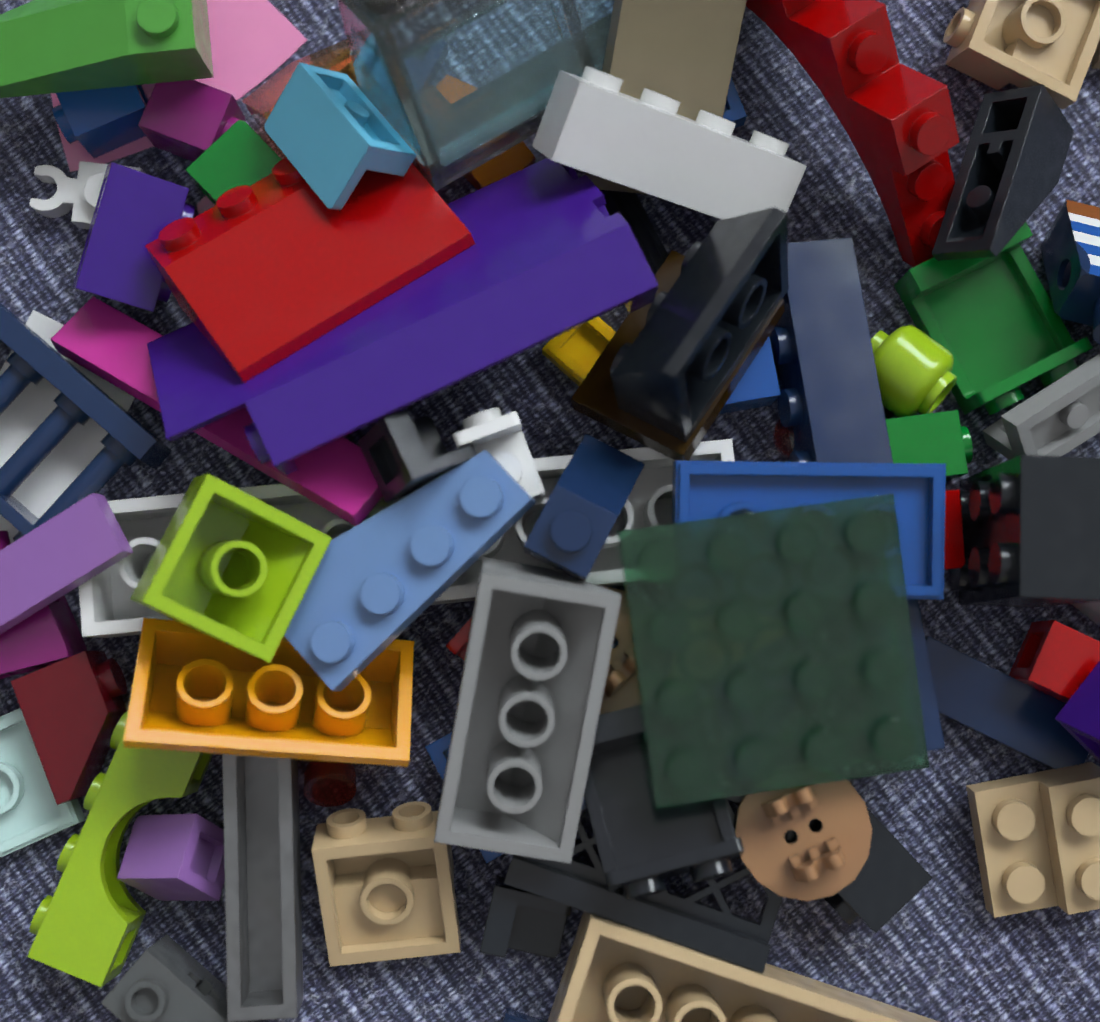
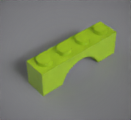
M128 711L122 715L111 736L110 748L116 751L106 774L100 772L95 777L85 796L83 808L90 812L80 835L74 833L65 844L59 856L56 869L63 874L53 896L47 895L40 903L29 929V932L35 934L36 937L27 957L100 988L121 973L146 914V911L131 896L125 883L117 879L120 870V848L125 831L135 815L151 801L159 798H182L197 792L214 754L124 747L123 739Z

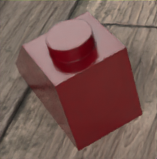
M83 651L11 681L57 805L86 796L91 783L100 773L110 750V740L113 731L122 715L127 711L122 695L127 693L125 677L118 663L113 658L107 659L105 651Z

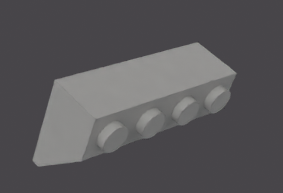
M482 557L440 796L434 842L571 864L622 596L620 593L550 568Z

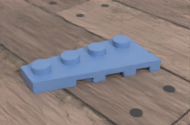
M486 450L482 451L331 540L284 634L285 638L332 691H342L537 502L492 454Z

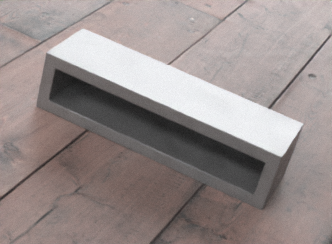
M222 754L227 1022L297 1018L304 1000L298 759Z

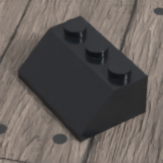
M773 207L717 221L703 243L697 241L690 247L683 260L681 274L668 293L662 291L656 296L648 310L646 325L633 344L627 342L619 349L612 362L610 377L619 409L684 442L688 441L789 289L787 212Z

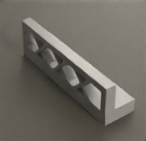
M1100 353L1001 416L1000 420L982 430L987 445L1009 460L1019 455L1063 456L1100 432Z

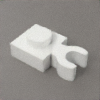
M79 161L77 178L67 177L55 166L40 165L35 167L34 175L44 183L57 184V190L54 196L47 200L30 198L29 206L42 216L49 218L61 217L72 210L71 222L78 228L89 229L106 168L109 164ZM125 166V167H128V168H131V169H134V170H137V171H140V172L145 173V172L143 171V169L140 168V167Z

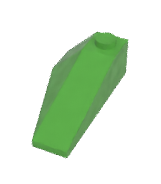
M33 0L0 14V98L214 78L207 0Z

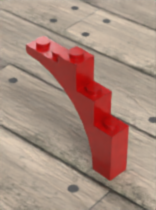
M747 0L746 6L763 20L793 53L820 89L848 133L873 181L889 218L902 260L915 267L933 258L932 251L955 185L948 150L960 143L948 86L899 63L884 3L876 0Z

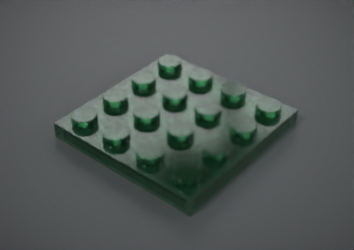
M893 494L871 495L617 531L652 796L657 808L929 768Z

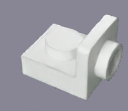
M495 407L475 413L462 421L464 430L452 435L457 449L473 444L477 454L484 450L488 451L533 499L545 495V490L524 437L517 411L502 415L500 408Z

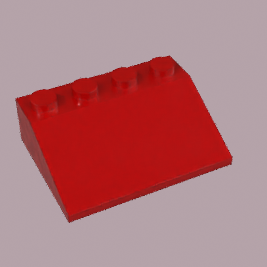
M286 157L273 167L270 175L250 186L241 185L229 189L217 199L215 206L194 218H181L171 222L160 231L156 240L145 245L181 309L242 382L245 383L474 245L475 242L471 232L413 163L404 176L366 170L341 210L326 207Z

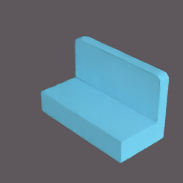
M301 62L298 63L264 125L267 134L329 209L341 210L366 170L404 176L417 156L347 74Z

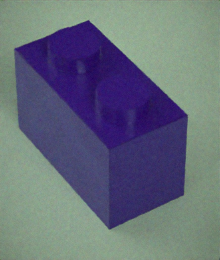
M114 162L107 165L73 287L154 312L157 300L167 303L171 290L145 245L156 240L160 231L171 222L181 218H193L195 206L185 203L189 188Z

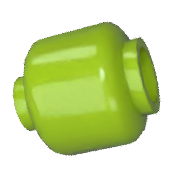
M913 325L901 326L890 335L880 330L871 338L883 407L896 417L914 416L918 413H933L957 381V376L951 373L954 364L952 353Z

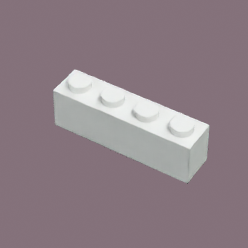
M585 66L582 77L562 70L559 71L532 147L550 160L721 220L773 207L788 212L807 167L785 156L790 144L754 130L750 141L732 135L736 123L701 109L696 121L677 114L681 102L646 88L643 89L640 100L620 93L619 91L623 83L622 79L589 66Z

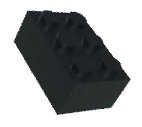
M1019 455L960 480V489L955 490H960L965 564L961 568L950 569L952 589L959 590L958 605L1037 608L1100 601V458Z

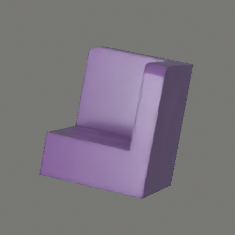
M198 814L141 815L134 822L117 879L157 900L219 901L225 881L224 830Z

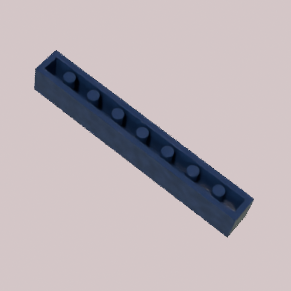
M852 237L787 243L789 289L782 298L784 299L785 312L769 337L775 366H779L782 383L781 395L778 397V413L782 425L790 429L793 452L790 453L788 462L893 463ZM810 598L815 615L822 617L826 643L821 648V664L827 681L833 683L837 709L832 713V729L836 743L841 749L845 750L846 760H873L945 749L918 599Z

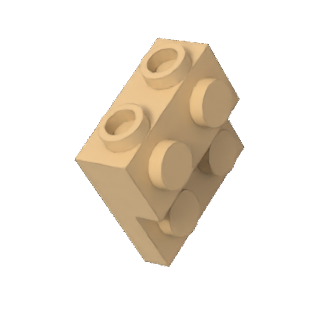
M970 0L967 9L962 7L955 13L945 31L943 42L952 46L945 64L996 90L1009 83L1019 88L1043 84L1060 109H1064L1076 102L1100 40V0Z
M1088 762L966 785L985 908L994 918L1059 906L1068 915L1100 909V767L1098 765Z
M420 801L407 802L397 806L392 811V816L366 818V813L360 809H342L329 815L326 823L317 824L311 852L330 967L461 952V934L454 888L452 847L449 844L434 842L438 811H432L428 803Z

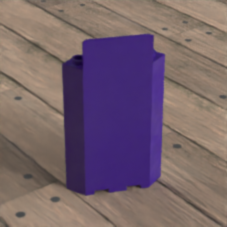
M546 158L447 204L471 232L475 242L474 245L245 383L242 382L193 322L147 343L166 439L171 442L247 407L253 423L245 426L244 431L256 457L262 465L272 461L277 469L288 475L298 470L294 462L295 459L380 420L384 416L397 412L624 304L630 314L653 303L659 285L628 223L619 212L611 216L609 215L605 207L604 195L587 175L578 178L574 168Z

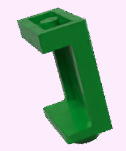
M1026 222L996 257L937 261L933 257L909 269L894 285L915 326L952 353L954 364L951 373L957 376V381L951 392L964 415L984 405L990 416L1020 401L1025 397L1019 387L1038 377L1044 388L1051 385L1078 367L1074 358L1093 348L1088 337L1074 342L1062 319L1054 313L1053 303L1021 248V245L1033 236Z

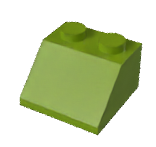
M209 473L194 477L130 600L193 630L270 663L332 537Z

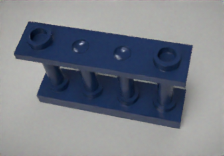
M0 302V340L14 351L6 359L11 365L0 376V415L31 382L38 385L45 378L60 391V394L53 400L58 406L0 468V515L19 530L13 537V540L16 541L92 493L97 494L125 463L131 466L139 459L152 468L157 469L172 450ZM92 418L108 432L100 441L105 447L38 519L15 499L12 494L77 423L84 426Z

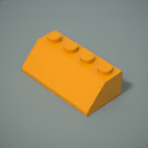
M143 618L123 739L124 747L408 767L410 761L414 641L395 639L342 691H332L285 636H283L271 662L268 663L177 621Z

